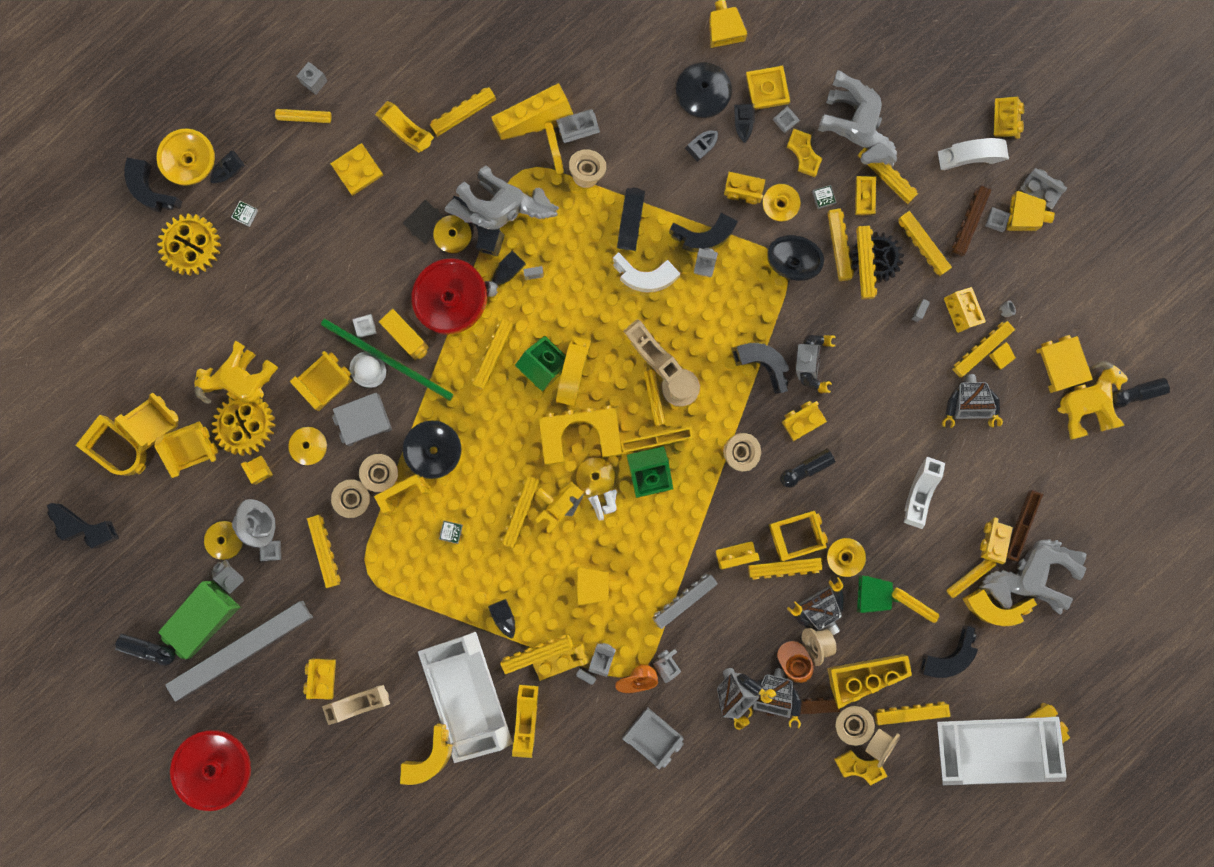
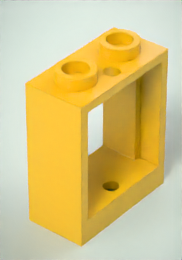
M394 309L390 310L379 321L414 360L422 359L428 353L427 349L429 347Z
M810 511L768 524L780 561L827 548L826 543H828L825 532L821 531L820 525L822 520L819 513L816 514L815 511ZM809 517L818 545L788 553L780 526Z

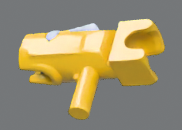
M573 482L559 490V494L556 497H551L540 488L536 494L548 506L535 521L539 523L543 519H548L550 525L547 528V532L550 533L564 516H573L584 496V492Z

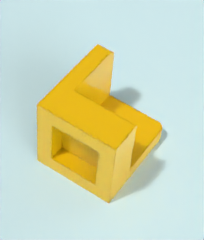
M259 456L248 463H241L251 484L257 485L273 476L263 456Z

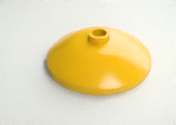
M179 129L171 132L161 141L157 150V164L161 173L168 180L178 185H193L202 181L208 176L214 165L215 154L211 142L202 133L193 129ZM189 158H192L191 163H187Z

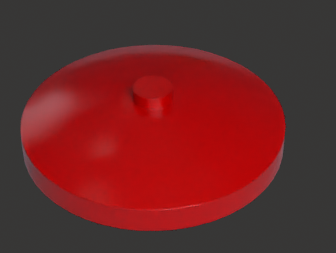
M442 259L426 267L416 279L412 290V307L418 320L431 331L444 335L461 333L472 327L483 314L487 302L486 284L481 274L469 263L459 259Z
M206 730L187 738L177 748L170 766L171 783L178 797L190 807L201 811H216L231 805L243 794L251 775L250 758L243 744L233 735L219 730Z

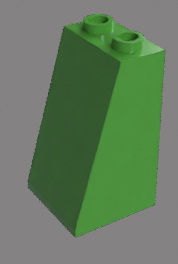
M202 581L158 633L162 636L161 639L167 645L171 644L176 649L175 653L180 658L190 659L240 609V606L216 582Z

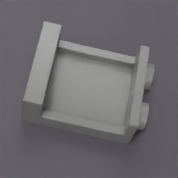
M378 393L333 409V421L336 426L339 425L341 430L339 437L341 442L346 443L347 446H351L355 442L376 434L392 430Z
M648 707L644 709L622 736L626 743L638 750L657 769L665 768L671 761V754L674 751L677 753L684 744L682 742L684 740L683 736Z

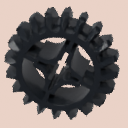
M874 232L873 236H871V241L874 244L885 246L883 249H879L875 245L872 248L874 257L884 253L878 261L875 260L873 262V265L875 264V266L884 270L874 272L878 283L882 282V278L885 282L889 280V276L894 278L896 276L895 272L901 270L899 266L903 264V261L900 259L904 257V254L898 253L902 247L895 246L898 240L892 242V235L885 238V232L880 237L878 232ZM857 243L855 244L857 249L852 251L856 255L852 258V261L857 262L853 266L854 269L859 268ZM888 252H890L892 257L891 266H889L886 258Z

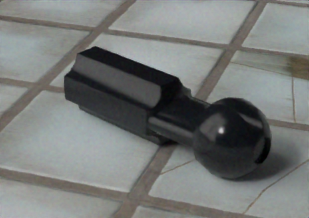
M1165 378L1139 384L1130 389H1117L1112 393L1113 405L1121 408L1131 402L1144 401L1170 393L1168 381Z
M827 448L803 461L801 465L793 469L784 470L780 476V481L787 488L795 487L798 481L808 476L811 477L831 466L836 461L831 451Z
M123 633L120 634L115 644V650L157 662L162 666L170 665L175 659V653L170 647H163Z

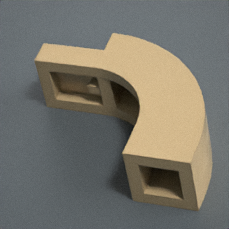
M639 319L635 320L623 331L643 359L665 381L669 383L683 371L674 357L656 342Z
M384 685L329 703L322 706L328 725L358 714L389 705L390 702L388 692L385 690Z

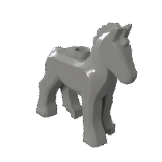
M837 70L832 85L844 87L849 91L830 90L826 103L831 105L836 102L848 103L854 107L856 112L851 121L824 114L818 131H833L848 138L853 143L869 149L861 155L860 160L863 164L884 163L885 165L890 164L894 166V163L897 161V151L895 150L894 143L889 141L888 137L876 131L882 120L879 117L882 106L880 96L873 88L870 89L867 85L864 86L860 80L853 79Z
M484 166L479 170L478 179L481 180L479 185L494 196L490 201L476 198L470 191V185L464 181L457 187L456 193L460 195L459 198L467 204L468 208L461 205L455 198L445 207L446 212L460 217L466 223L472 222L490 230L499 229L507 222L515 220L519 213L529 215L532 218L545 219V217H556L558 215L556 211L559 209L558 206L550 203L543 189L535 188L533 190V197H529L519 188L495 177L488 166Z
M1039 540L1034 544L1033 548L1028 550L1025 558L1019 561L1017 566L1019 571L1017 574L1004 570L1001 572L995 571L991 575H987L979 588L986 590L987 595L991 594L1004 609L1011 608V593L1022 596H1034L1043 600L1055 612L1061 615L1063 609H1069L1073 598L1045 586L1050 564L1063 565L1071 572L1073 578L1081 580L1086 571V567L1083 564L1087 554L1069 550L1066 547H1060L1062 542H1058V540Z

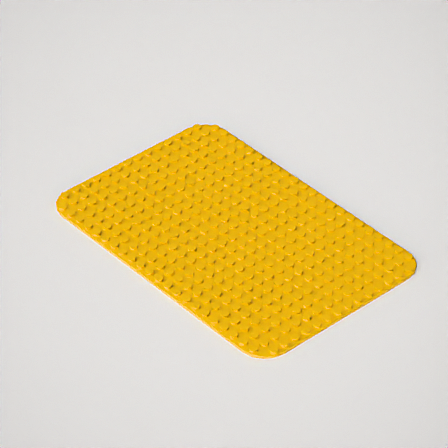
M533 167L520 171L507 184L519 188L529 197H533V190L535 188L543 189L550 203L559 207L556 211L558 215L556 217L537 219L536 217L532 218L529 215L519 213L515 220L509 221L500 227L505 236L499 256L496 257L479 251L474 268L481 274L484 282H492L493 274L499 263L513 251L526 263L523 269L542 266L544 276L542 278L525 280L522 269L510 281L497 285L498 293L493 297H487L484 312L472 327L461 333L447 335L430 381L453 393L454 396L449 401L427 388L412 428L425 421H440L447 424L457 433L460 439L462 449L460 460L455 469L448 475L437 479H427L431 487L428 489L429 494H422L419 487H416L391 500L395 512L387 515L383 514L380 509L367 543L364 561L367 574L373 583L389 595L531 648L536 647L540 643L545 644L550 639H558L560 635L569 634L573 645L583 644V651L585 655H588L590 662L582 667L587 669L590 667L597 643L609 644L616 651L607 676L623 678L630 676L635 667L648 665L656 653L664 628L660 629L652 618L657 611L663 610L666 604L673 602V598L678 593L726 461L723 454L724 446L736 433L760 364L756 362L736 366L731 348L747 343L768 345L786 296L788 279L772 269L767 259V248L731 235L723 245L714 249V252L718 254L712 277L694 274L698 252L682 249L685 241L679 242L674 240L671 234H669V230L673 223L695 233L706 232L712 227L643 203L636 251L617 248L625 199L624 195L597 185L584 188L577 185L570 175L564 173L557 175L556 170ZM620 253L634 269L640 272H652L668 260L680 273V277L669 287L660 291H636L626 286L620 280L624 273H619L615 269L613 257ZM504 319L513 323L514 326L485 390L473 386L472 379L478 373L477 368L483 362L482 357L488 351L487 346L493 340L491 337L498 329L496 328L498 322ZM637 319L643 323L656 342L674 357L682 369H687L694 373L700 384L699 394L695 401L683 407L675 406L665 399L662 392V382L664 379L655 372L665 423L659 426L654 425L644 375L646 370L653 368L643 359L623 332ZM544 336L565 355L567 354L572 336L591 340L575 406L556 402L561 375L542 392L515 366L522 354ZM602 406H611V408H616L620 441L686 427L692 428L694 438L663 445L669 461L673 489L636 498L626 455L649 449L625 453L621 456L602 458L600 437L597 430L590 424L579 422L569 426L562 436L564 463L545 465L539 418H543V414L554 413V416H559L564 411H573L574 414L581 413V409L592 408V411H597ZM436 447L431 448V454L437 453ZM402 452L397 465L398 478L394 485L415 475L407 466ZM602 458L610 463L615 473V480L609 491H617L615 500L617 509L615 512L606 515L603 513L604 520L599 521L595 509L588 499L593 496L584 492V496L573 516H564L550 533L547 532V528L550 525L548 519H543L539 523L535 521L548 506L536 494L540 488L551 497H556L559 494V490L571 482L579 487L576 478L577 470L585 460ZM593 473L592 479L598 480L599 474ZM530 476L540 480L516 544L514 548L503 545L501 538L507 532L505 528L507 523L511 521V512L515 511L516 500L519 501L520 496L518 494L520 489L524 488L523 481ZM604 494L598 496L601 508L607 505ZM443 521L463 525L459 544L439 539ZM577 567L609 572V580H620V592H609V600L578 605ZM507 599L515 619L516 629L514 638L507 637L499 630L497 625H495L488 606ZM572 654L574 659L578 658L577 654Z

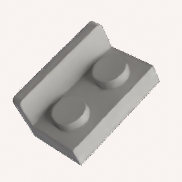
M1034 168L1018 191L1045 200V209L1051 211L1067 187L1060 180L1048 176L1044 170Z

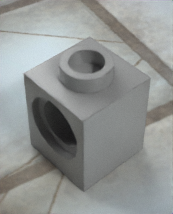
M310 62L297 75L301 84L315 95L328 81L324 73Z

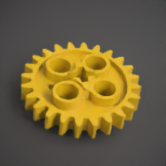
M188 213L186 219L182 215H179V220L173 217L172 225L166 222L168 229H161L165 234L164 236H158L163 241L157 243V245L163 248L158 253L164 255L161 260L167 261V267H172L174 272L179 270L181 275H184L186 271L189 276L192 275V271L199 275V269L206 272V265L213 267L210 261H217L214 254H220L216 247H220L221 244L216 242L220 239V236L214 235L217 229L212 228L213 224L210 221L207 222V219L204 217L200 219L197 214L192 218V215ZM189 228V233L183 236V231ZM175 236L182 238L188 243H192L197 248L203 250L204 253L201 254L195 249L186 246L184 243L176 240ZM206 237L205 243L199 245V240ZM179 244V250L177 252H173L174 246ZM196 254V259L189 261L190 256Z
M230 397L229 404L222 402L224 408H217L220 414L213 416L217 419V422L212 423L213 426L217 427L212 432L217 435L214 439L219 442L218 445L222 448L225 447L224 450L227 452L231 451L234 455L239 453L241 456H244L245 451L251 455L252 449L259 452V445L265 448L264 441H270L267 437L268 434H274L270 428L276 426L270 422L275 417L270 415L273 411L267 408L269 405L263 402L260 397L250 403H245L239 398L235 401ZM251 408L250 414L245 416V412ZM234 418V422L228 425L229 420ZM259 424V429L253 432V428ZM242 434V438L236 441L237 436Z

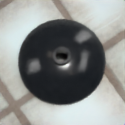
M700 62L690 65L680 74L676 83L678 103L684 111L698 118H709L719 114L726 108L731 98L732 86L728 75L723 69L712 63ZM706 83L708 87L703 88L701 85Z
M786 235L779 237L770 244L767 252V259L772 269L782 277L790 280L805 281L812 279L821 272L824 265V256L821 249L811 240L801 236Z
M425 421L416 425L409 431L404 440V460L410 470L420 477L423 476L427 479L444 477L455 469L461 457V442L457 433L450 426L440 421ZM436 447L437 453L431 454V448Z

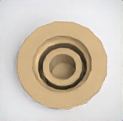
M580 150L571 156L569 170L577 185L589 188L594 186L604 176L606 162L598 152Z
M683 369L669 383L665 380L662 382V392L665 399L675 406L683 407L690 405L699 394L700 384L698 378L687 369Z
M739 433L726 442L723 454L729 466L743 472L751 470L757 465L761 456V447L758 440L751 434Z
M374 454L362 462L359 469V478L368 490L383 492L395 484L398 478V468L389 456Z
M345 480L334 488L331 495V503L339 515L346 518H356L367 510L370 504V494L361 482Z
M805 628L801 636L802 645L807 650L814 666H820L824 658L836 653V642L828 629L816 632L812 628Z
M850 706L843 709L837 716L835 724L836 732L840 739L849 745L855 746L870 740L875 727L873 717L869 711L859 706Z
M878 729L865 752L879 760L877 767L881 768L901 735L897 734L893 738L881 729Z

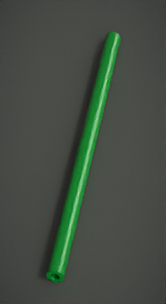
M323 319L321 325L449 401L452 400L453 393L330 321Z

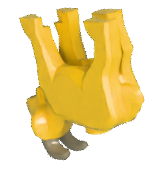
M235 340L231 355L211 377L212 368L208 370L200 368L197 370L194 382L195 395L202 402L208 404L212 401L205 396L206 392L224 389L228 391L226 395L235 401L239 398L245 403L254 402L259 397L263 398L264 393L261 388L270 381L271 376L278 367L265 360L262 364V371L250 375L245 369L256 355L249 350H246L244 353L243 349L245 346Z
M1107 361L1095 363L1091 369L1098 367L1103 369L1096 384L1086 388L1085 384L1074 387L1075 391L1069 392L1061 398L1060 407L1057 410L1060 413L1068 414L1070 440L1088 435V432L1080 424L1081 417L1094 412L1098 418L1100 431L1124 426L1122 420L1117 417L1113 407L1112 384H1115L1117 389L1121 390V385L1127 382L1128 378L1113 364Z

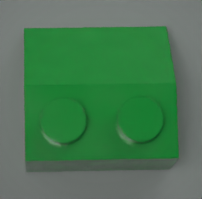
M544 336L522 354L515 366L543 392L562 374L566 355Z
M664 446L626 455L636 498L673 489L669 461Z

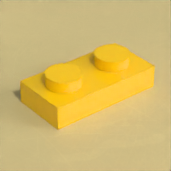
M857 176L855 215L874 216L876 213V177Z

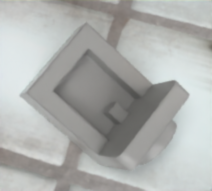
M699 248L694 274L712 277L718 253L710 248Z
M226 559L218 562L211 572L213 580L229 594L244 581L243 577L229 565V561Z
M597 643L588 671L607 677L616 649L612 648L609 644Z
M675 649L670 652L668 650L661 652L657 656L659 659L653 663L665 683H668L681 673L672 659V656L677 653Z

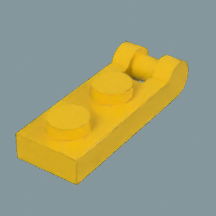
M583 644L573 645V648L534 663L533 666L539 680H544L589 663L588 655H585L583 651ZM572 654H577L578 658L574 659Z

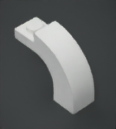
M996 138L961 142L952 145L951 148L938 151L941 170H948L976 162L994 164L1009 159L1006 141Z
M620 253L613 257L615 269L619 273H624L620 280L626 286L636 291H660L669 287L680 277V273L668 260L652 272H640L634 269Z
M929 457L925 458L915 476L906 501L904 523L923 529L926 523L929 503L935 488L943 477L945 463Z

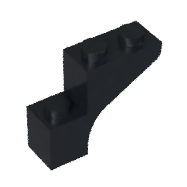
M453 196V199L455 198L460 202L461 205L468 208L467 204L461 198ZM474 224L478 231L476 248L481 253L498 257L505 236L500 228L490 230Z
M50 503L47 505V514L56 526L55 533L57 537L62 541H69L85 534L84 540L87 546L91 549H98L119 539L112 521L91 525L63 504Z

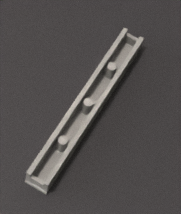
M300 601L166 684V687L175 702L183 699L312 619L313 616L309 613L304 601Z

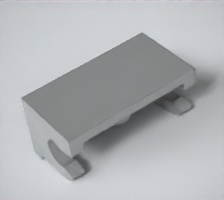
M593 109L556 119L563 143L600 132Z

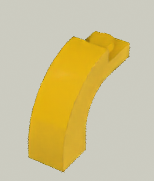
M389 101L375 114L397 137L418 153L427 149L434 139L429 132L414 124L395 104Z
M572 336L561 374L556 402L575 406L591 340Z
M978 589L962 598L968 609L977 618L989 624L999 626H1012L1024 622L1021 614H1029L1033 611L1032 608L1037 605L1034 598L1027 597L1011 606L1010 609H1000L990 601L984 589Z
M519 685L512 756L532 758L539 686Z
M446 724L434 726L433 749L427 760L421 762L405 761L401 764L400 784L413 785L423 783L434 777L445 767L453 748V744H445L449 737V730L446 729Z

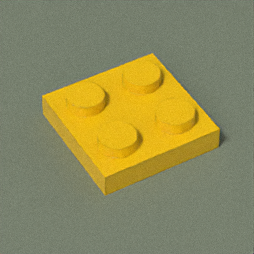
M783 66L746 72L751 104H754L755 110L790 103Z
M362 143L330 163L352 196L384 176Z

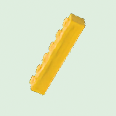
M490 87L483 88L479 94L472 95L471 99L464 100L458 107H453L450 112L444 113L439 119L431 121L430 127L435 135L439 137L496 101V97Z
M864 147L858 156L861 158V155L869 149ZM867 164L907 204L918 195L916 188L911 187L909 182L905 178L903 179L900 173L894 170L890 164Z
M841 208L829 210L827 214L839 281L851 280L852 276H854V271L851 269V257L849 258L848 236L845 235L844 213L841 212Z
M910 211L898 219L899 225L906 230L907 236L912 238L913 244L918 246L920 253L927 258V263L933 266L934 272L937 275L941 276L952 268Z
M858 226L856 233L861 300L874 299L875 295H877V288H875V264L873 265L874 253H872L874 243L871 241L873 230L870 229V226Z
M504 319L498 322L496 326L498 329L491 337L493 340L487 346L488 351L482 357L483 362L477 368L478 373L472 379L473 386L485 390L514 326L513 323Z
M1008 321L1001 322L997 326L998 329H993L989 333L990 336L988 338L984 337L980 341L981 344L979 346L975 345L971 349L972 352L970 354L966 353L962 357L963 360L961 362L957 361L954 364L955 367L952 370L959 378L967 374L1015 331Z
M686 427L620 441L622 454L687 441L694 437L692 428Z
M530 476L524 479V488L520 489L518 494L520 496L519 501L516 500L514 505L516 507L515 511L511 512V521L507 523L505 528L507 532L501 538L503 545L514 548L540 480Z
M321 515L307 518L325 586L330 588L340 585L341 579L336 572L338 568L333 561L334 554L330 550L331 543L327 539L328 532L323 525L325 524L324 518Z
M821 558L748 565L749 577H752V580L760 579L759 577L764 576V578H772L771 575L783 577V574L793 576L795 573L800 572V575H803L809 571L819 573V570H822Z
M563 634L558 639L548 640L545 644L540 643L534 648L529 647L522 653L517 652L514 656H506L500 664L504 673L508 674L573 648V643L569 634Z
M942 701L937 702L935 705L933 703H926L925 706L916 704L910 708L909 706H901V709H897V707H891L889 710L877 709L874 715L877 725L950 717L949 704Z

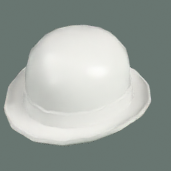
M368 352L357 354L350 362L349 370L352 374L351 377L363 387H377L386 378L385 363Z

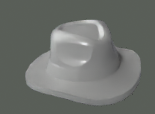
M248 499L239 505L232 522V527L237 537L246 545L263 547L272 541L275 532V518L268 506L260 501Z

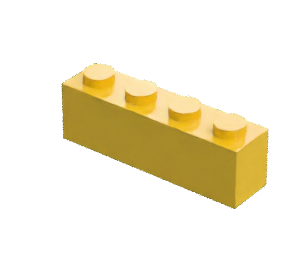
M558 83L491 118L501 140L522 136L525 133L542 131L545 129L544 124L550 122L553 128H557L556 119L573 115L568 99Z
M904 654L827 668L831 689L838 709L912 676L909 657Z

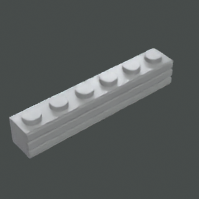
M703 574L698 582H693L689 589L683 590L680 596L673 598V602L666 604L663 610L657 611L652 619L660 629H663L718 584L711 574Z

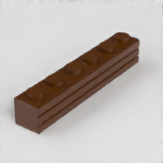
M982 185L975 189L973 193L975 196L971 199L969 203L970 208L965 213L966 218L961 222L960 226L962 228L956 234L957 240L952 244L953 253L960 256L966 254L992 191L991 189Z
M1034 490L1028 491L1010 539L1007 559L1018 562L1044 494Z
M818 697L817 700L805 698V700H801L800 714L840 712L834 697H829V699ZM766 712L767 716H777Z

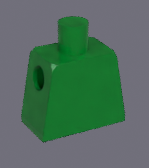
M859 575L857 612L866 613L891 610L892 602H900L892 597V592L894 591L893 582Z

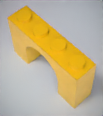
M602 406L597 411H592V408L581 409V413L574 414L573 411H564L559 416H554V413L543 414V418H539L545 465L564 463L562 436L569 426L579 422L590 424L597 430L600 437L602 458L621 456L616 408Z

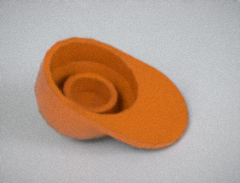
M789 641L779 648L777 653L778 661L789 680L795 683H803L809 680L813 675L814 666L805 647L799 642Z
M639 665L632 670L629 677L617 681L615 687L622 693H635L653 689L658 685L657 672L648 665Z

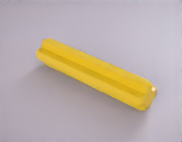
M276 109L275 118L282 121L330 123L332 120L331 113L326 111Z
M653 369L646 370L644 375L654 425H663L665 420L655 371Z
M985 559L946 590L951 598H955L995 567L996 562Z
M895 588L892 592V597L927 620L936 623L940 616L937 612L903 590Z

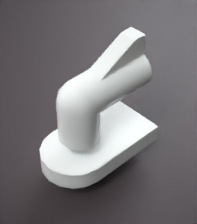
M616 490L603 493L607 505L602 506V508L598 495L588 498L595 509L599 521L604 520L603 513L606 515L616 511Z

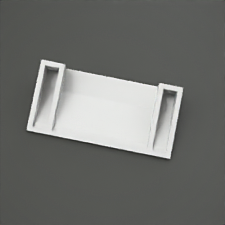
M476 632L418 651L441 724H446V729L449 730L447 742L448 744H453L451 755L454 763L497 752L513 744Z
M1059 717L937 722L943 785L1061 782L1067 778Z

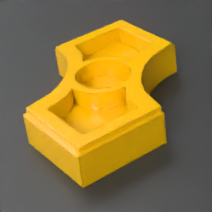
M551 122L544 125L557 175L562 174L564 169L553 125Z
M793 128L787 148L792 150L797 156L799 163L798 171L816 177L822 158L815 154L811 147V135Z
M852 750L834 758L843 777L851 775L860 776L870 786L888 777L883 767H877L879 760L860 759Z

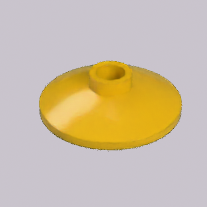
M777 184L766 191L762 203L765 213L771 219L783 222L792 219L798 213L801 202L799 194L793 187L786 184ZM783 202L784 206L779 207L777 203Z
M449 215L437 222L433 236L435 243L441 250L447 253H458L469 245L471 229L469 224L460 217ZM454 230L456 235L451 237L449 231Z
M303 427L295 431L291 436L288 446L289 452L296 462L303 465H313L325 456L327 441L323 433L318 429ZM305 442H308L310 445L308 449L303 447Z
M590 458L579 466L576 478L583 492L591 496H600L612 488L615 473L610 463L606 460ZM593 473L599 474L598 480L592 479Z
M227 521L217 522L210 526L204 537V545L207 552L212 557L220 560L236 556L243 545V542L237 537L232 523ZM220 537L225 539L223 544L219 543Z
M842 538L830 546L827 553V562L831 570L837 575L851 577L863 569L866 562V554L859 542L850 538ZM843 554L848 555L847 561L842 560Z

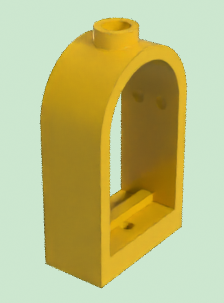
M99 415L76 446L113 474L124 476L136 473L141 474L146 468V450L141 454L136 450L135 463L129 469L121 471L91 449L108 426L125 438L114 427V422L107 416Z

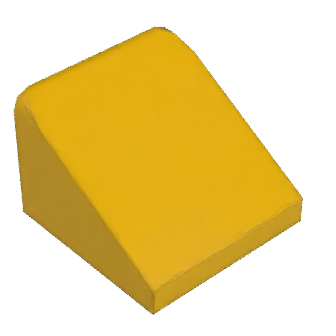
M1007 342L989 354V357L1000 370L1015 359Z

